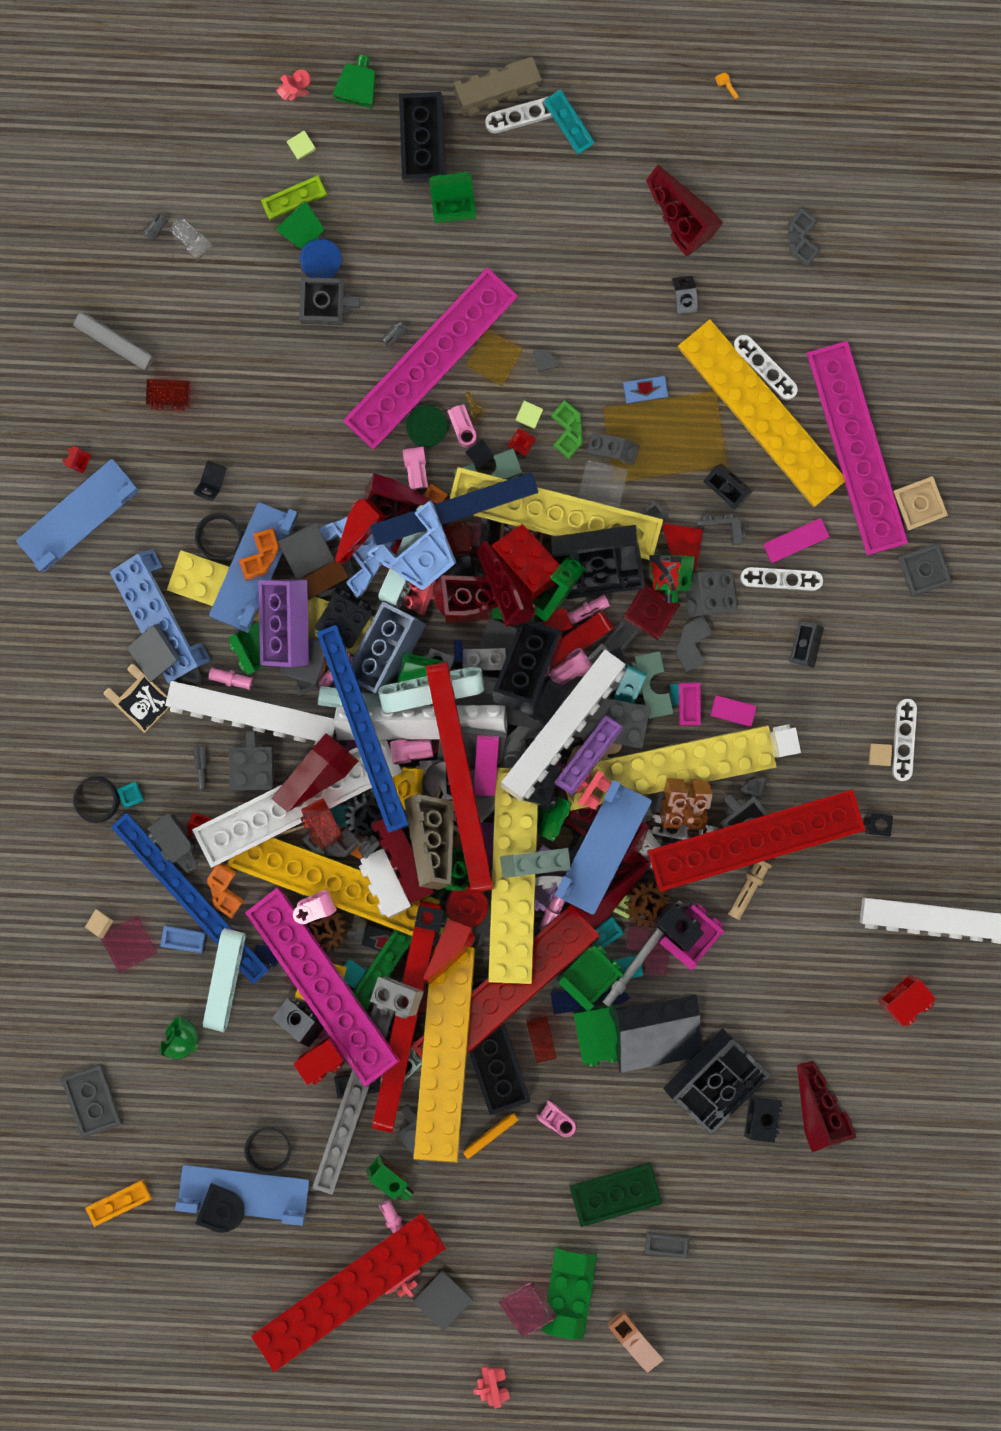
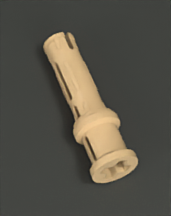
M765 861L755 863L750 873L747 872V880L728 913L730 916L738 920L741 919L758 885L761 886L763 884L766 872L772 868L771 864Z

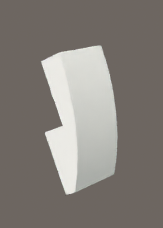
M536 877L535 884L536 886H542V889L555 887L554 883H557L559 887L563 877Z

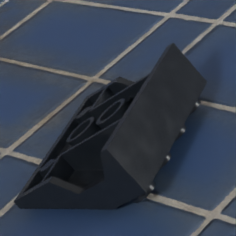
M636 525L551 537L552 556L560 565L569 556L586 568L566 599L646 588Z
M683 994L609 1010V1014L615 1023L617 1034L615 1049L620 1073L690 1059L700 1051V1012L696 994Z
M722 1028L663 1089L674 1102H677L701 1127L712 1135L750 1097V1094H753L771 1075Z

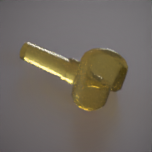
M466 392L465 396L471 407L470 415L477 422L476 414L481 413L484 418L485 413L479 405H476L470 392Z

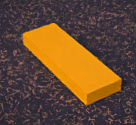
M511 1112L464 1149L463 1154L467 1159L472 1157L519 1120L515 1112Z
M144 1179L85 1207L93 1226L96 1227L151 1200L152 1196Z

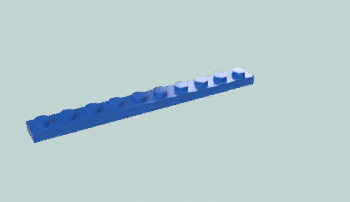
M337 625L316 632L387 831L391 833L409 826L408 819Z
M128 813L123 815L111 828L211 939L219 945L222 930L224 928L233 930L231 926L175 864L165 860L160 853L162 850L151 841L137 822ZM244 943L239 970L254 984L269 971V968Z

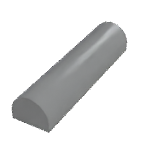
M79 312L73 324L75 328L141 369L147 371L155 360L154 355L88 314Z

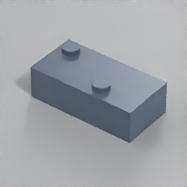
M382 601L351 661L358 684L379 695L378 690L380 687L396 683L402 668L401 659L403 653H412L426 623Z

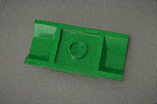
M555 1247L542 1327L543 1333L566 1339H584L597 1259L596 1253H578Z

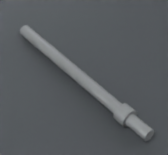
M679 900L676 902V904H679V905L682 906V907L685 906V905H684L681 901H679ZM658 928L623 974L624 976L619 981L616 980L611 986L612 990L603 1001L606 1006L610 1007L619 994L622 995L628 981L663 936V933Z

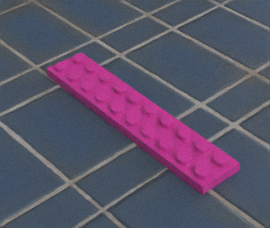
M487 267L347 415L343 422L374 451L518 298V295Z
M848 341L807 352V359L839 466L845 480V486L866 556L908 544Z
M277 887L245 912V914L365 1087L369 1086L399 1063L400 1060L306 924H300L295 921L293 917L295 908L281 888Z

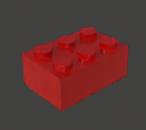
M521 524L491 545L529 594L531 601L556 584L550 577L560 564L524 524Z
M909 974L877 1002L893 1021L904 1027L905 1025H912L918 1019L916 1016L923 1011L925 1013L934 1006L933 1002L936 998L920 979Z
M329 1036L298 1056L293 1065L307 1085L310 1083L316 1085L325 1079L324 1077L328 1074V1071L334 1073L340 1069L345 1062V1057Z

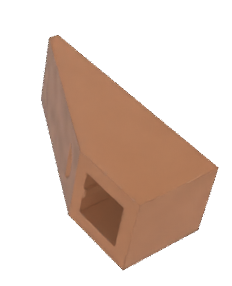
M625 1309L607 1322L612 1333L647 1373L664 1360Z

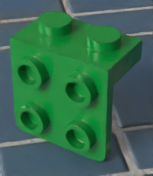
M470 172L437 175L429 178L435 224L476 219L472 175Z
M259 622L251 625L248 633L241 630L228 637L230 640L228 642L229 647L233 653L237 654L239 658L238 664L243 672L246 671L247 675L266 666L260 665Z
M558 797L556 807H552L550 813L541 811V805H538L537 834L554 841L561 831L565 818L570 813L571 802Z

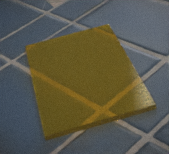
M712 391L603 407L606 434L626 438L640 445L634 466L625 464L615 458H610L614 483L712 469L721 463L727 466L716 392Z

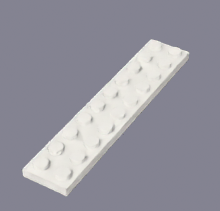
M379 740L392 777L402 773L399 764H392L391 748L387 740ZM358 747L349 751L359 761L345 778L289 812H286L271 799L281 786L192 829L210 867L212 868L372 788Z

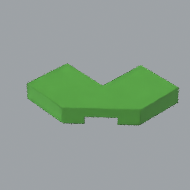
M564 400L551 415V418L566 429L553 447L569 460L583 444L581 414Z

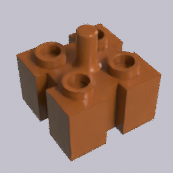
M667 778L664 788L666 800L662 799L659 812L663 828L680 829L681 824H686L688 829L705 830L708 818L706 809H710L713 796L709 782L707 780H691V784H685L684 779Z

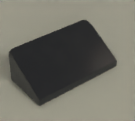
M799 621L789 662L812 668L815 667L824 630L823 626Z

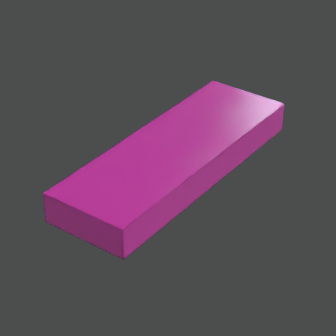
M819 518L762 545L772 564L829 538V534L822 519Z
M477 735L475 795L495 796L498 736Z

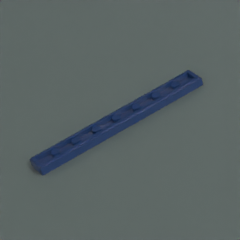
M531 472L434 504L441 525L538 494L539 492ZM416 511L370 525L376 547L428 529L414 514Z

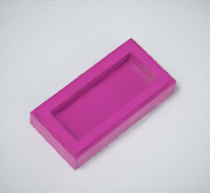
M679 683V725H701L700 683Z
M715 695L710 716L751 727L757 706Z

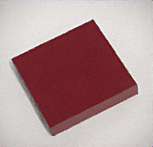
M645 582L646 588L640 589L623 619L654 639L659 640L681 604L666 603L665 594L655 590Z

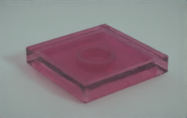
M138 916L107 931L103 939L100 938L119 973L157 953Z
M533 1281L499 1301V1304L522 1338L550 1323L557 1317Z

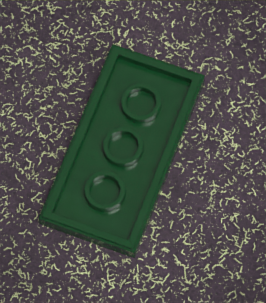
M651 1162L569 1185L581 1227L662 1204Z

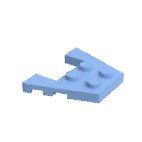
M431 500L414 513L428 529V532L397 557L387 544L375 546L367 553L370 557L377 559L387 568H391L421 590L427 588L456 563Z
M347 517L319 528L326 544L330 543L337 536L342 537ZM372 534L353 554L362 569L346 582L358 598L363 595L382 565L380 561L367 554L376 546ZM392 541L386 544L392 549L396 542Z

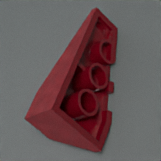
M373 473L364 495V499L370 500L387 517L385 520L416 511L420 505L424 506L430 501L427 497L402 483Z
M487 541L483 542L478 548L477 553L506 627L529 622L536 614L535 604Z
M441 575L433 586L435 606L446 617H467L498 607L487 577Z
M325 733L271 799L286 812H289L345 778L359 760Z
M586 807L571 810L564 823L586 836L600 807H596V809ZM641 822L622 859L630 865L643 847L649 826Z
M814 1061L798 1064L797 1072L804 1133L812 1153L857 1138L849 1116L846 1112L840 1110L836 1103L838 1101L837 1097L831 1095L826 1088L827 1082Z

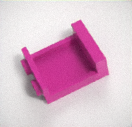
M691 903L686 909L685 915L689 919L694 918L701 924L700 929L704 934L688 952L678 948L666 935H663L658 941L691 971L720 935H723L725 932L721 929L724 925L715 917L712 920L705 915L708 911L699 903L696 906ZM681 920L676 923V930L678 932L683 929Z

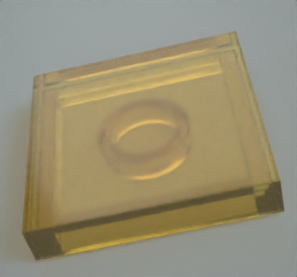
M486 330L468 360L466 367L503 387L523 349Z

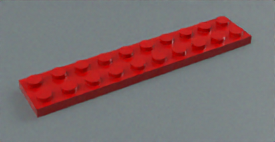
M851 789L650 849L647 852L659 892L866 830L854 790Z
M572 905L534 937L532 984L489 982L488 978L472 992L467 1055L600 938V935ZM424 1035L411 1046L421 1058L423 1056Z
M421 1213L258 1330L251 1338L273 1372H276L442 1253L447 1247L424 1213Z

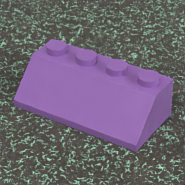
M258 580L260 665L281 667L309 665L307 580Z

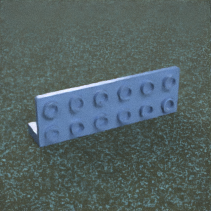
M111 459L19 537L16 542L35 563L34 566L40 572L45 573L140 490L116 462Z
M260 502L257 504L209 613L210 618L247 633L249 632L259 609L258 580L272 579L283 551L280 547L266 575L245 581L239 559L259 554L253 537L254 533L274 528L277 541L291 535L297 521L296 511L289 509L288 513H285Z
M151 549L136 554L111 570L110 574L141 633L143 634L151 626L158 624L180 657L179 661L163 673L167 683H171V681H175L191 670L211 662V659L202 642L189 646L152 575L153 572L163 567L154 550Z
M613 780L604 797V802L570 866L571 870H568L566 876L563 877L555 896L594 915L652 801Z
M192 1165L182 1166L179 1199L176 1202L175 1211L197 1213L198 1210H201L210 1184L213 1183L237 1193L244 1203V1215L280 1219L282 1224L303 1226L305 1222L309 1188L308 1179Z

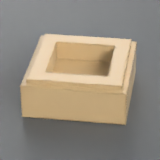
M870 743L868 765L891 766L892 745Z
M95 909L85 928L103 939L114 920Z

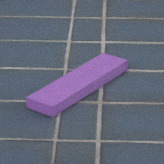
M605 715L555 780V784L573 796L622 732L623 726Z

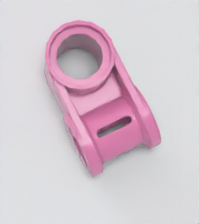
M324 890L300 900L293 912V917L296 922L306 924L316 919L327 917L336 912L337 909L328 890Z
M547 1100L545 1108L535 1117L563 1137L572 1136L576 1130L575 1120L552 1101ZM564 1121L570 1122L573 1126L572 1130L569 1132L562 1131L560 1128L561 1123Z

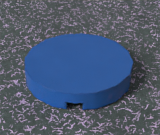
M324 238L309 241L302 248L299 256L302 272L309 278H332L338 272L341 265V253L338 247L330 240Z

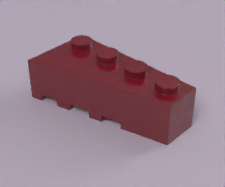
M383 819L372 824L374 832L377 831L381 837L379 842L385 852L389 854V862L394 871L398 873V880L410 904L414 905L436 894L434 889L419 886L412 842L406 832L409 830V827L407 826L389 833Z

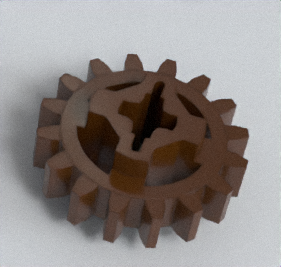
M647 881L646 885L640 882L638 883V889L632 887L633 893L626 894L630 899L624 902L625 905L629 906L625 913L631 914L628 919L632 922L635 921L634 924L639 927L641 924L644 928H648L649 924L652 927H656L652 922L666 907V901L670 900V897L664 895L666 890L659 892L656 883L653 885ZM649 891L654 892L657 896H651ZM638 913L643 914L646 918L639 917Z
M334 912L322 918L321 921L314 920L306 924L311 933L313 934L314 932L313 936L324 952L327 949L328 951H334V946L341 947L340 940H346L343 933L348 932V929L343 928V925L347 921H341L342 913L336 914ZM320 926H325V929L330 933H324V929ZM327 938H333L332 941H330L329 943L324 944V942H326Z

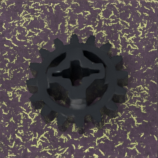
M362 793V798L359 799L355 796L354 803L348 802L349 808L344 810L346 815L344 819L348 829H353L354 835L360 832L362 838H364L366 834L371 836L374 833L371 825L382 820L383 817L373 793H370L369 797ZM366 811H368L369 819L366 818Z

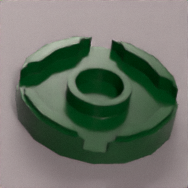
M419 406L411 411L407 418V434L412 442L420 447H433L442 442L447 434L448 423L446 416L435 406Z

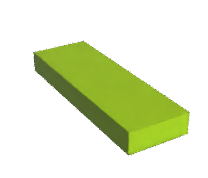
M319 175L264 198L261 202L271 221L293 211L302 201L309 204L327 196V193Z

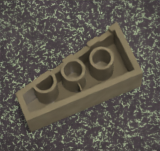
M533 57L505 66L506 70L503 71L501 68L490 70L485 77L478 76V74L471 76L470 80L464 84L461 83V80L453 82L454 94L463 116H475L483 108L488 107V109H492L500 105V102L503 100L512 101L520 96L519 94L523 92L532 93L537 91L542 84V79Z
M415 794L405 799L404 802L419 886L439 890L451 885L454 804L450 800Z

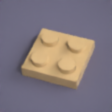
M933 476L893 491L907 531L948 516Z

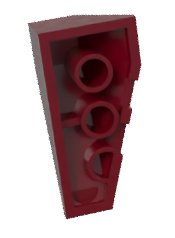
M660 165L654 168L646 182L656 204H660L664 216H662L664 222L669 224L672 234H670L672 240L685 256H689L709 241L723 222L708 205Z
M639 853L631 865L622 860L594 915L574 905L572 906L594 929L610 916L651 863Z

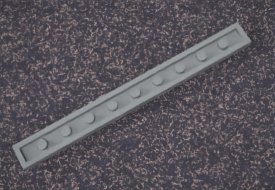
M386 989L384 991V997L386 1000H388L390 993ZM375 1003L370 1018L383 1037L386 1038L394 1011L391 1009L388 1011L381 1010L376 1007L377 1004ZM353 1069L312 1187L333 1195L369 1086L365 1087Z

